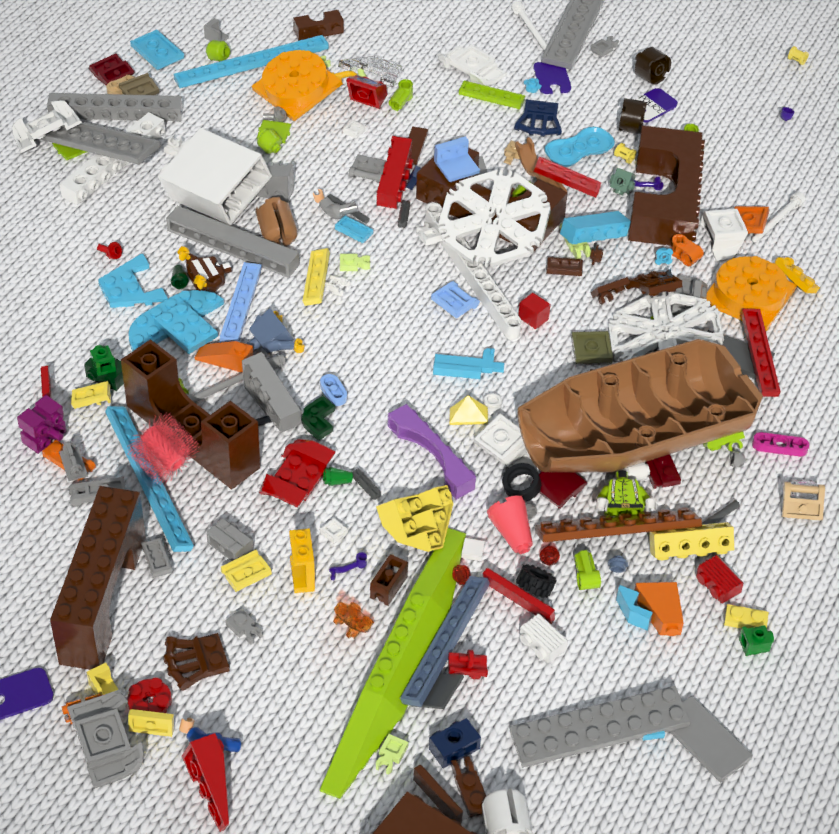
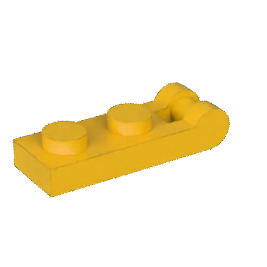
M778 257L775 260V264L805 293H817L820 287L815 284L813 278L803 273L802 268L794 265L793 258Z

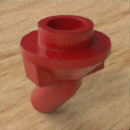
M111 242L108 247L100 243L97 246V250L106 253L109 259H119L122 255L121 245L117 242Z

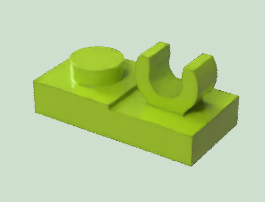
M744 432L705 443L703 447L710 449V451L721 449L722 445H726L729 451H733L732 444L736 442L737 447L742 449L743 444L740 439L745 438Z

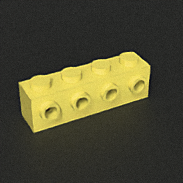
M728 522L703 524L702 527L649 532L650 553L657 560H668L669 557L673 556L687 558L693 554L707 556L708 553L716 552V554H727L728 551L734 550V527Z

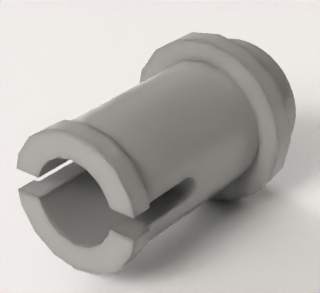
M277 353V356L267 358L272 368L279 366L282 368L283 365H286L283 354L279 355Z

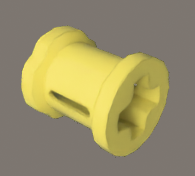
M793 46L788 54V59H793L799 62L800 65H804L809 53L800 51L796 46Z
M620 143L615 149L614 156L621 157L626 160V163L630 164L636 157V150H631L625 147V144Z

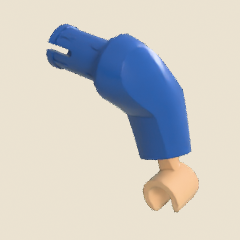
M183 718L181 719L179 730L187 733L186 737L189 742L214 734H206L198 727L193 728L195 721L192 718H187V721ZM215 733L217 738L222 741L224 751L236 753L240 751V738L223 737L220 733Z

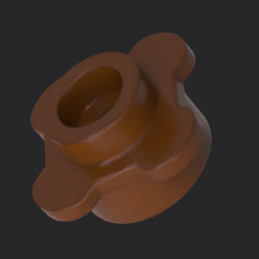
M598 244L596 249L591 251L590 259L593 260L592 265H595V262L601 263L604 249H600Z

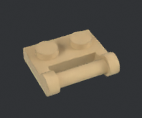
M784 482L782 517L823 520L825 485L809 486ZM791 492L817 494V500L790 498Z

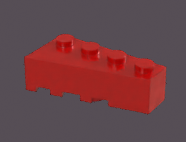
M392 136L391 148L389 147L387 162L385 161L383 175H381L377 190L376 206L397 209L398 203L402 202V191L406 190V180H409L410 169H413L414 159H411L412 139Z

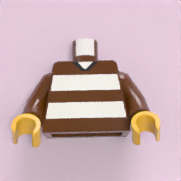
M181 246L177 252L181 261L186 259L187 275L196 290L216 292L225 284L224 274L232 272L229 262L219 264L213 256L206 258L197 257L191 254L189 249Z

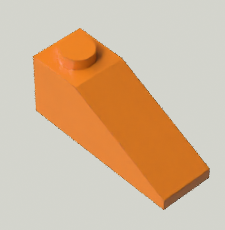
M237 341L205 344L199 348L194 358L201 362L242 373V360L253 356V346Z

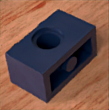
M467 718L455 721L450 727L442 731H436L429 737V750L443 769L451 765L452 760L456 759V761H459L479 750L481 744V736Z

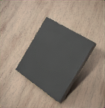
M440 673L422 707L445 709L464 676Z

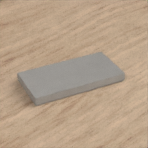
M693 696L682 702L690 719V726L669 732L720 783L752 760L753 755Z

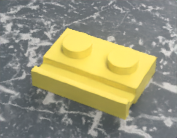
M257 549L221 566L222 574L225 575V578L235 592L272 575L271 568L262 556L258 554Z

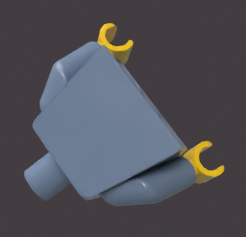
M268 309L263 315H258L249 329L254 338L246 344L253 346V352L261 346L266 353L293 349L296 353H303L305 345H302V339L298 338L295 342L292 341L294 339L282 324L283 315H279V312L276 310Z

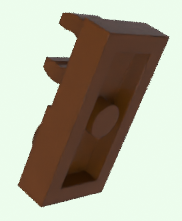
M626 277L597 287L591 292L592 298L599 296L598 300L601 305L605 303L604 297H607L608 301L611 302L614 300L612 292L619 294L625 291V287L630 284V281Z

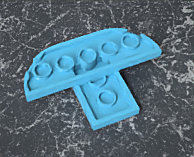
M202 290L182 291L170 297L134 320L129 329L131 350L134 351L150 339L157 344L170 337L188 354L194 352L218 337V332L202 317L222 306L224 299L213 292Z

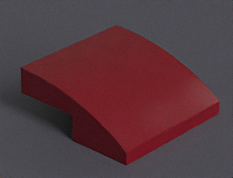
M117 53L89 65L91 73L106 86L111 81L126 75L135 74V71L126 60L122 61Z
M541 472L539 474L542 484L539 493L559 509L572 496L575 498L588 484L574 472Z

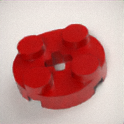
M160 678L139 681L129 688L127 697L129 710L167 713V709L172 703L170 689ZM147 697H154L153 702L149 703L148 700L144 701V699H146Z

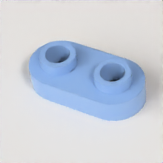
M333 374L322 376L320 388L326 398L335 406L345 404L347 401V391L338 377Z

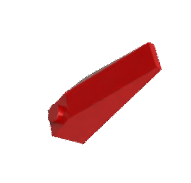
M214 733L191 741L182 754V758L192 781H198L199 794L201 798L208 800V811L221 832L229 825L224 746Z

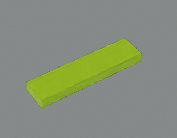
M463 81L459 89V95L516 109H521L525 101V95L469 81Z

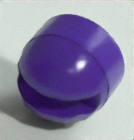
M783 107L780 117L782 120L788 121L793 118L795 112L789 107Z

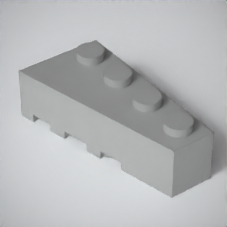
M273 163V165L267 166L272 177L256 196L268 199L280 197L282 201L289 202L294 191L293 163H287V165Z
M260 352L242 360L245 389L265 414L270 417V420L282 433L301 425L302 410L300 406L295 403L264 354Z

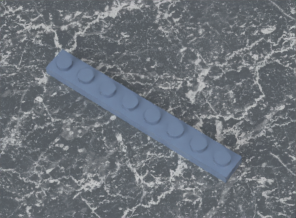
M469 576L400 697L402 704L422 707L448 660L449 652H452L488 589L490 585L488 578Z

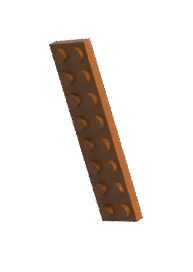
M682 507L678 508L677 511L671 512L668 509L658 510V513L642 511L639 512V515L622 513L619 514V517H611L610 515H602L599 519L582 517L580 521H572L571 519L560 520V523L543 521L540 522V525H535V533L542 542L702 527V518L689 508Z

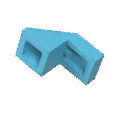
M620 585L616 601L627 622L648 630L653 612L636 606L639 592Z

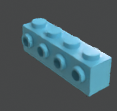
M619 211L564 218L560 234L571 244L597 240L603 241L611 238L617 239L627 236L631 221Z

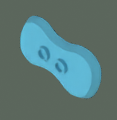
M588 127L571 138L557 139L549 142L545 146V152L552 162L564 167H570L586 156L608 152L614 146L615 141L606 130L600 127Z

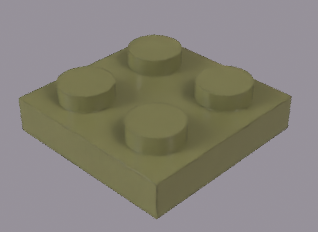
M608 331L572 332L571 339L576 364L613 362Z

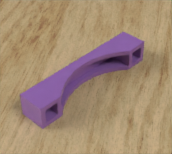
M405 404L388 413V427L398 438L414 442L434 455L443 470L444 485H448L451 495L456 500L475 490V473L469 470L464 465L462 459L458 458L451 448L441 441L439 435L429 428L427 422L422 421L414 409Z

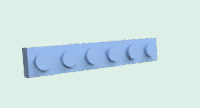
M244 262L219 338L220 343L240 341L262 270L261 264Z

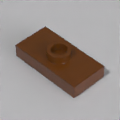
M547 258L546 274L582 276L583 260Z

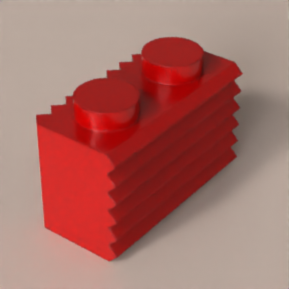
M718 555L698 566L696 574L698 582L701 585H705L710 590L712 597L718 599L720 603L723 604L742 592L743 581Z

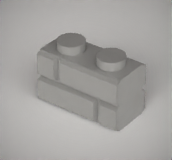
M222 518L207 531V543L231 561L254 550L251 535L247 532H241L234 522L229 523Z

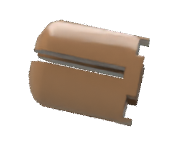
M280 197L266 199L265 204L261 205L259 209L256 207L255 213L264 239L280 245L279 239L281 237L285 247L295 241L297 228L288 201H282Z

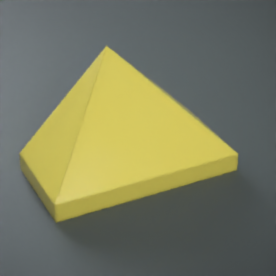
M469 395L450 408V425L488 424V407Z

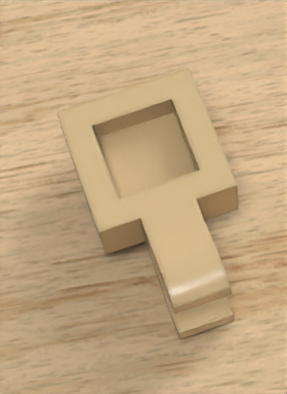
M512 140L504 150V155L506 156L504 163L511 165L514 158L520 159L515 147V141Z

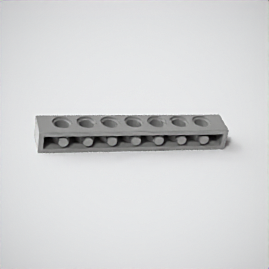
M49 93L47 102L49 113L54 110L51 101L64 100L79 119L138 121L149 112L164 119V121L181 122L183 112L182 96Z

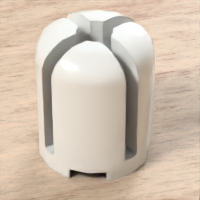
M505 788L498 789L489 793L484 798L482 814L486 834H533L527 801L518 790L508 789L506 791Z

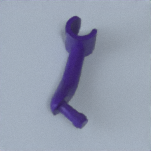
M660 177L654 178L653 182L634 180L635 187H654L655 190L663 189V182H661Z
M358 553L356 561L340 567H331L329 569L331 573L330 579H336L335 573H345L356 567L365 568L367 565L366 553Z

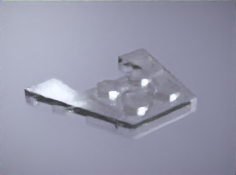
M380 55L339 60L338 67L348 71L360 68L381 76L380 82L392 88L400 76L403 67L397 64L396 61L383 59Z

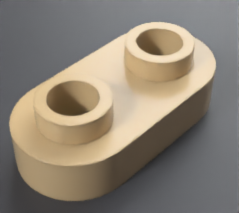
M126 75L111 81L106 86L107 94L123 95L122 90L119 89V83L135 77Z

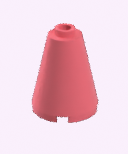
M510 496L505 498L507 502L500 504L498 501L490 506L487 510L488 518L515 553L525 554L530 551V547L533 545L526 503L522 496Z

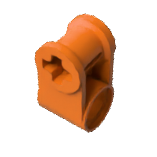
M676 234L672 237L673 245L670 247L673 250L672 256L676 257L686 266H692L704 256L702 248L686 236Z

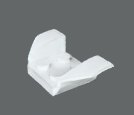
M738 209L711 210L699 213V217H697L699 218V225H707L714 239L712 254L716 262L730 260L735 257L748 234Z
M499 414L495 419L488 415V424L475 425L474 442L502 464H506V467H511L518 463H528L535 466L524 445L520 428L502 414Z

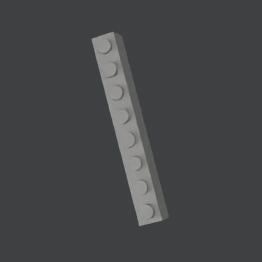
M178 205L166 217L167 231L246 262L261 264L262 268L287 278L300 265L298 251Z

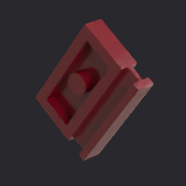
M670 454L645 462L650 469L648 477L653 489L660 486L663 488L681 484L680 475Z

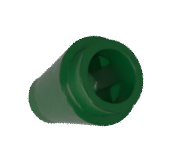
M176 265L173 268L171 284L176 289H184L189 279L183 266Z

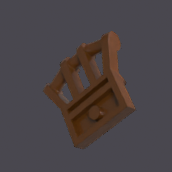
M666 269L664 272L651 271L646 275L638 274L633 279L628 278L630 284L625 288H638L642 294L657 296L660 292H674L677 288H682L683 286L682 280L672 275L671 269Z
M218 633L200 638L196 636L192 640L177 639L172 636L165 639L166 652L163 660L168 666L167 673L168 676L173 677L178 683L177 686L182 691L203 678L230 671ZM175 648L191 649L176 654L174 653ZM193 658L197 660L183 665H176L178 662ZM199 670L188 678H184L182 675L185 673Z

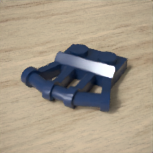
M526 99L524 113L515 123L514 130L524 131L531 136H534V134L541 135V137L554 134L556 136L561 135L562 130L557 119L559 103ZM527 119H531L530 127L524 125ZM536 119L543 120L542 128H535ZM547 121H552L554 128L546 129Z

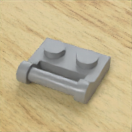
M357 154L352 167L349 169L348 176L371 179L379 183L386 160Z

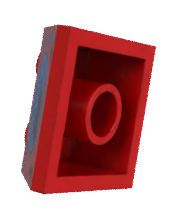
M358 75L348 77L346 80L350 100L380 109L388 95L386 84Z

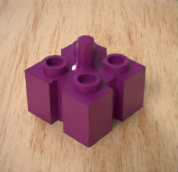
M47 395L34 403L35 407L33 409L28 408L17 416L19 428L22 429L20 432L22 443L37 454L48 447L52 439L61 441L67 432L65 421H63L62 405Z

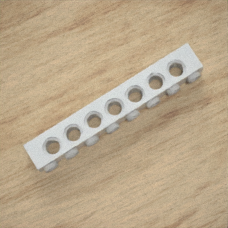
M148 112L125 132L157 140L165 133L164 119ZM96 154L60 183L61 196L78 205L130 162Z

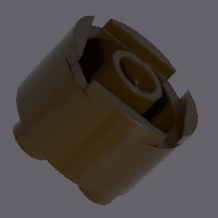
M649 47L636 55L635 74L649 83L659 84L666 78L664 77L666 72L669 73L671 69V59L658 49Z
M624 98L618 131L641 134L647 102Z

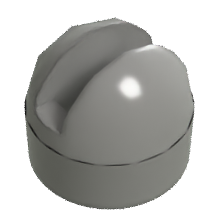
M733 451L730 458V466H743L746 461L744 454Z
M526 503L528 520H531L537 514V508L530 503Z

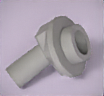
M279 106L275 107L274 114L263 113V120L284 122L286 120V111Z

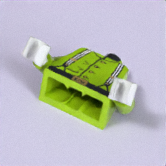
M620 470L616 472V479L609 480V484L604 486L598 494L595 510L603 508L605 509L604 515L619 516L622 513L639 515V512L644 511V508L646 512H649V508L658 510V501L655 498H651L645 489L639 486L638 480L628 479L627 471Z

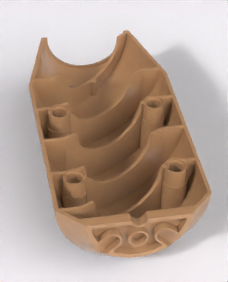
M696 339L571 376L518 407V422L526 450L540 471L615 472L746 431L754 422L763 395L747 374H742L740 365L725 346Z

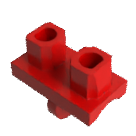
M468 650L467 654L449 652V674L469 675L472 679L478 680L481 676L487 677V655H476L473 650Z

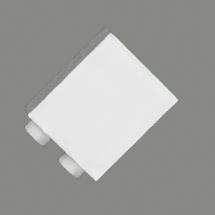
M202 128L192 138L184 142L179 153L170 163L163 166L161 173L158 175V179L170 199L230 226L272 177L260 153Z

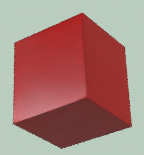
M532 292L520 302L518 316L522 321L537 329L549 320L551 304Z

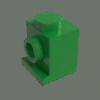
M97 345L93 350H90L91 361L98 376L116 371L115 358L108 345ZM109 363V365L100 367L101 364Z
M765 625L752 628L742 627L739 641L745 656L770 652L771 645L774 642V635L771 630L767 631Z

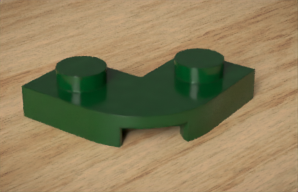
M322 395L304 408L302 425L318 441L333 432V426L324 418L335 411V405Z

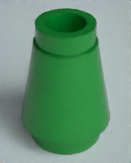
M333 467L324 469V484L335 486L352 483V472Z

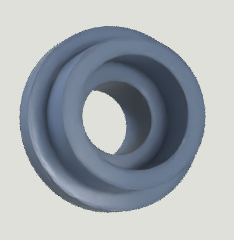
M613 556L608 560L609 569L616 573L625 572L628 567V561L622 556Z

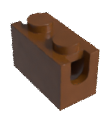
M390 554L370 583V598L375 600L377 597L379 601L384 602V605L389 606L408 577V562ZM394 567L399 568L397 573L394 572Z

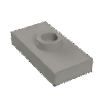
M161 538L141 543L152 578L173 573Z

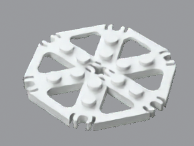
M497 169L461 180L455 184L457 191L450 189V194L447 192L438 223L439 233L445 232V234L441 235L443 243L471 264L475 260L476 266H479L480 261H485V267H488L489 261H491V268L530 256V253H534V248L531 246L536 245L540 247V242L542 244L551 211L550 203H543L547 201L545 192L516 172L514 176L512 171H509V174L504 176L503 170H500L498 175ZM486 180L494 182L489 202L472 191L470 187L473 184ZM516 183L532 193L529 198L508 204L512 186ZM454 202H457L473 214L453 221L448 219L451 205ZM495 213H496L497 218H495V220L493 221V224H492V219H491V218H493V217L495 216ZM537 214L541 215L538 228L533 232L516 222L517 220ZM480 232L477 247L474 250H468L456 241L458 238ZM499 234L518 246V248L506 253L496 254L495 249Z
M662 292V296H652V298L648 294L616 311V314H613L614 320H609L608 323L612 354L615 359L619 358L620 362L642 356L656 347L659 350H663L696 339L720 345L724 341L718 308L716 309L715 305L711 307L710 301H707V299L675 292H668V296H666V292ZM677 303L691 306L688 310L672 318L670 307L672 304ZM648 307L652 309L654 320L633 316L632 314ZM704 321H711L714 333L691 328ZM621 332L639 335L623 345L618 344L617 335Z

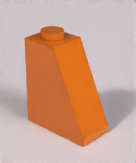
M677 582L636 583L634 591L639 592L637 604L641 608L653 612L651 623L660 635H681L684 621Z

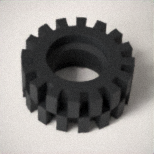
M526 564L522 566L516 583L519 587H523L524 591H529L528 593L531 595L533 593L537 597L548 598L557 580H555L556 578L551 573H547V570Z

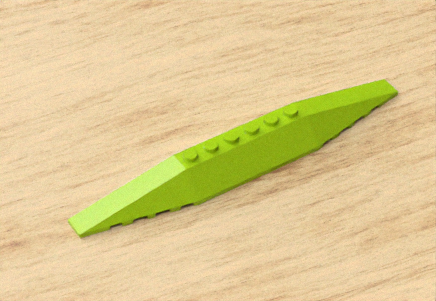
M448 528L443 548L433 551L413 586L361 692L321 785L320 792L341 799L356 780L361 769L363 770L369 763V759L374 752L378 751L388 734H391L394 726L403 718L409 705L402 704L400 697L451 610L466 533Z

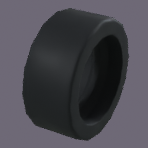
M528 463L512 465L506 470L502 478L503 487L508 497L522 496L525 502L535 498L540 492L542 485L538 471ZM524 474L532 476L533 483L525 490L518 491L511 488V482L517 476Z

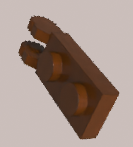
M466 756L464 757V765L467 773L461 774L456 759L451 761V767L455 776V783L470 818L482 814V803L486 793L477 771L474 770L470 757Z

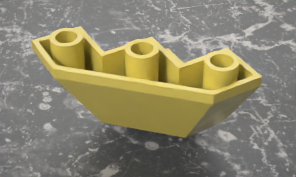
M448 485L435 487L417 495L394 499L376 506L382 526L398 543L427 552L443 548L453 508L452 495Z

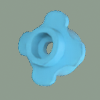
M538 79L524 80L527 92L536 93L541 89Z
M671 248L658 249L656 251L657 259L655 263L657 265L662 263L671 264L673 250Z

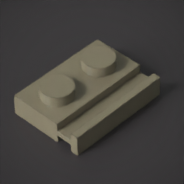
M148 73L119 83V89L122 90L123 95L159 94V88L153 79L149 77Z

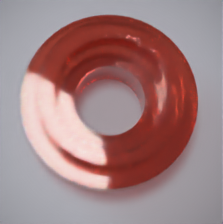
M546 546L541 550L539 558L545 565H555L559 562L560 554L555 547Z
M456 565L453 568L452 576L459 585H464L469 576H471V573L467 566Z

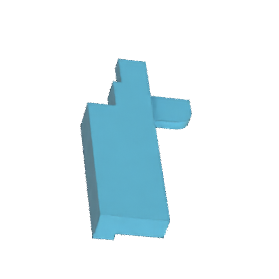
M487 348L483 351V358L435 354L433 375L480 379L481 373H504V363L493 362L495 349Z

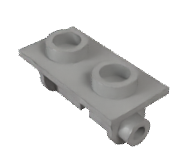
M70 441L65 442L63 451H59L68 481L88 477L79 447H75Z

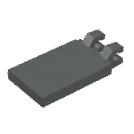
M723 335L724 341L722 345L727 348L740 365L742 374H747L748 377L757 380L748 343Z

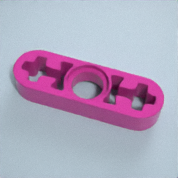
M764 432L756 433L752 442L753 448L757 451L799 457L805 456L810 446L808 440L802 437ZM777 442H782V443H784L786 446L780 447V446H778L776 443H777Z

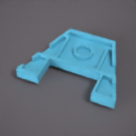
M144 254L136 256L98 279V284L111 308L131 307L137 303L152 305V302L162 303L168 299L163 288L144 293L133 274L149 269V263Z

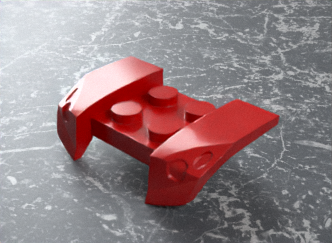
M295 440L294 443H290L285 447L281 457L286 458L277 473L274 476L266 474L259 493L273 496L298 508L303 500L306 501L323 477L324 469L327 468L335 455V451L312 440Z

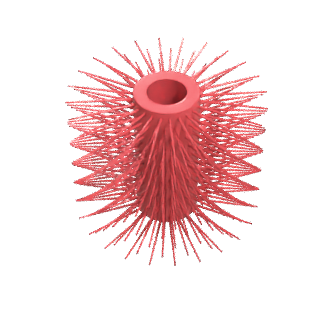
M159 421L157 426L153 423L154 426L149 429L146 428L143 435H133L142 436L140 440L143 443L135 446L137 448L135 451L137 453L140 452L139 458L143 456L142 459L145 458L144 460L147 459L149 461V466L153 464L155 467L152 470L155 469L157 471L155 475L159 472L158 475L160 477L164 472L166 474L170 473L173 476L172 471L174 473L175 470L177 477V469L184 466L183 464L187 462L185 461L187 460L186 458L189 457L187 452L189 455V452L192 451L191 447H189L190 444L187 445L189 442L186 444L183 442V437L180 439L175 437L180 435V433L177 435L176 433L173 434L172 430L174 428H168L170 425L167 426V421L164 423Z

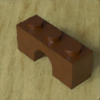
M339 10L323 12V20L320 21L311 20L309 15L293 17V30L298 41L323 35V37L344 33V20Z

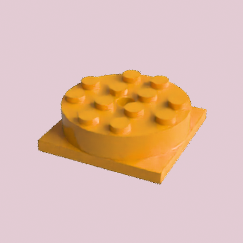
M294 50L282 52L268 62L263 71L262 78L252 85V90L274 107L279 106L286 111V116L296 121L343 83L341 79L326 69V65L321 57L310 51Z
M758 256L733 257L719 268L716 281L708 290L706 299L710 301L711 307L715 305L718 311L743 321L741 316L742 309H760L767 332L795 292L797 285L788 281L784 272L775 263L761 259Z

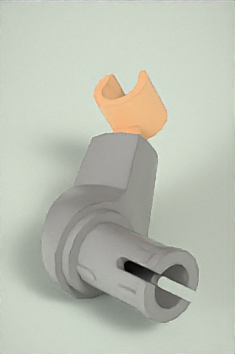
M318 189L319 195L313 193L315 202L319 203L322 210L333 219H342L343 215L358 212L355 201L340 205L332 202L328 197L324 198L321 189Z

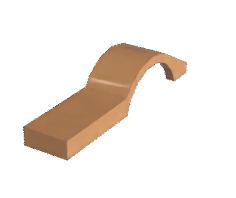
M530 137L527 138L526 144L521 145L519 141L515 142L520 161L529 175L535 176L537 180L539 179L567 192L562 183L533 172L538 158L535 153L534 142Z

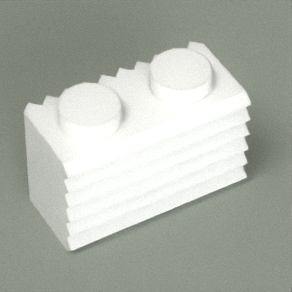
M537 614L521 626L520 640L525 646L531 647L535 651L536 656L546 661V663L549 664L567 650L568 640L540 614Z

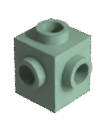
M617 168L615 174H612L610 178V187L614 189L613 192L622 196L624 193L629 194L635 187L634 180L636 175Z

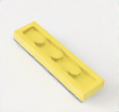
M328 248L311 251L302 300L305 306L322 303L330 256Z

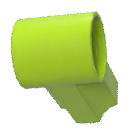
M403 79L399 81L398 89L389 100V106H391L392 110L398 111L402 109L405 103L413 98V82L411 80Z
M582 550L575 554L574 561L577 569L578 589L600 588L601 577L599 570L595 568L592 553Z

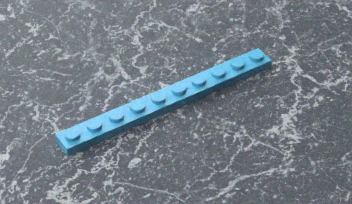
M323 35L174 73V80L179 88L188 87L266 66L268 62L282 52L305 50L312 53L328 49V42Z
M107 406L105 413L173 552L191 551L194 545L162 480L159 481L161 479L159 478L160 476L158 473L155 475L157 471L152 475L151 473L148 475L146 473L147 470L151 471L155 466L153 465L152 467L151 465L147 469L146 467L140 468L139 462H142L145 458L142 459L143 456L139 458L140 452L137 453L135 451L133 453L131 451L135 448L133 445L140 442H136V440L141 438L140 436H133L139 434L126 408L122 406Z

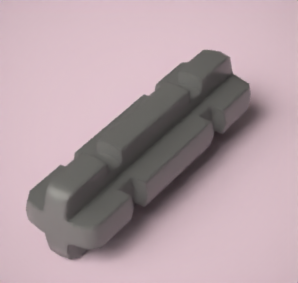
M403 200L401 202L398 218L399 228L407 227L410 201Z
M359 468L352 472L353 479L358 482L364 491L373 500L380 498V489L375 486L368 476L364 475V472Z

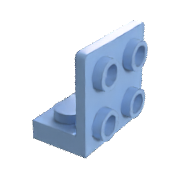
M466 136L435 145L434 162L449 182L480 173V169L468 154L469 140Z

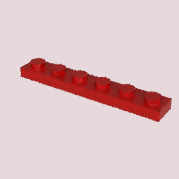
M742 309L741 316L759 391L763 397H779L781 391L761 310Z

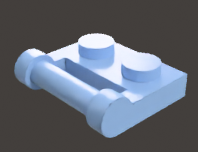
M454 281L431 294V300L456 319L470 309L477 308L480 303L476 297H471L459 288L458 284Z

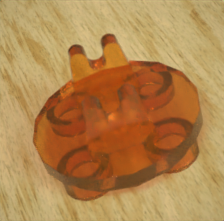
M339 601L334 608L336 617L333 622L336 625L338 623L341 625L345 623L350 627L346 634L348 638L353 637L354 639L360 632H369L374 624V621L370 617L365 616L361 612V607L354 602L347 604Z

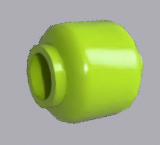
M212 40L206 47V54L211 61L220 62L229 57L230 48L225 41Z
M264 129L258 134L257 144L265 153H277L281 149L282 139L274 130Z

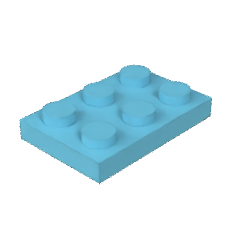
M158 30L130 41L131 47L157 70L184 58V53Z

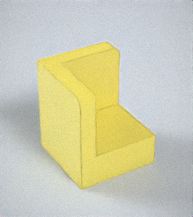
M107 663L86 672L88 684L95 695L99 693L100 695L108 694L118 690L111 678L110 668Z

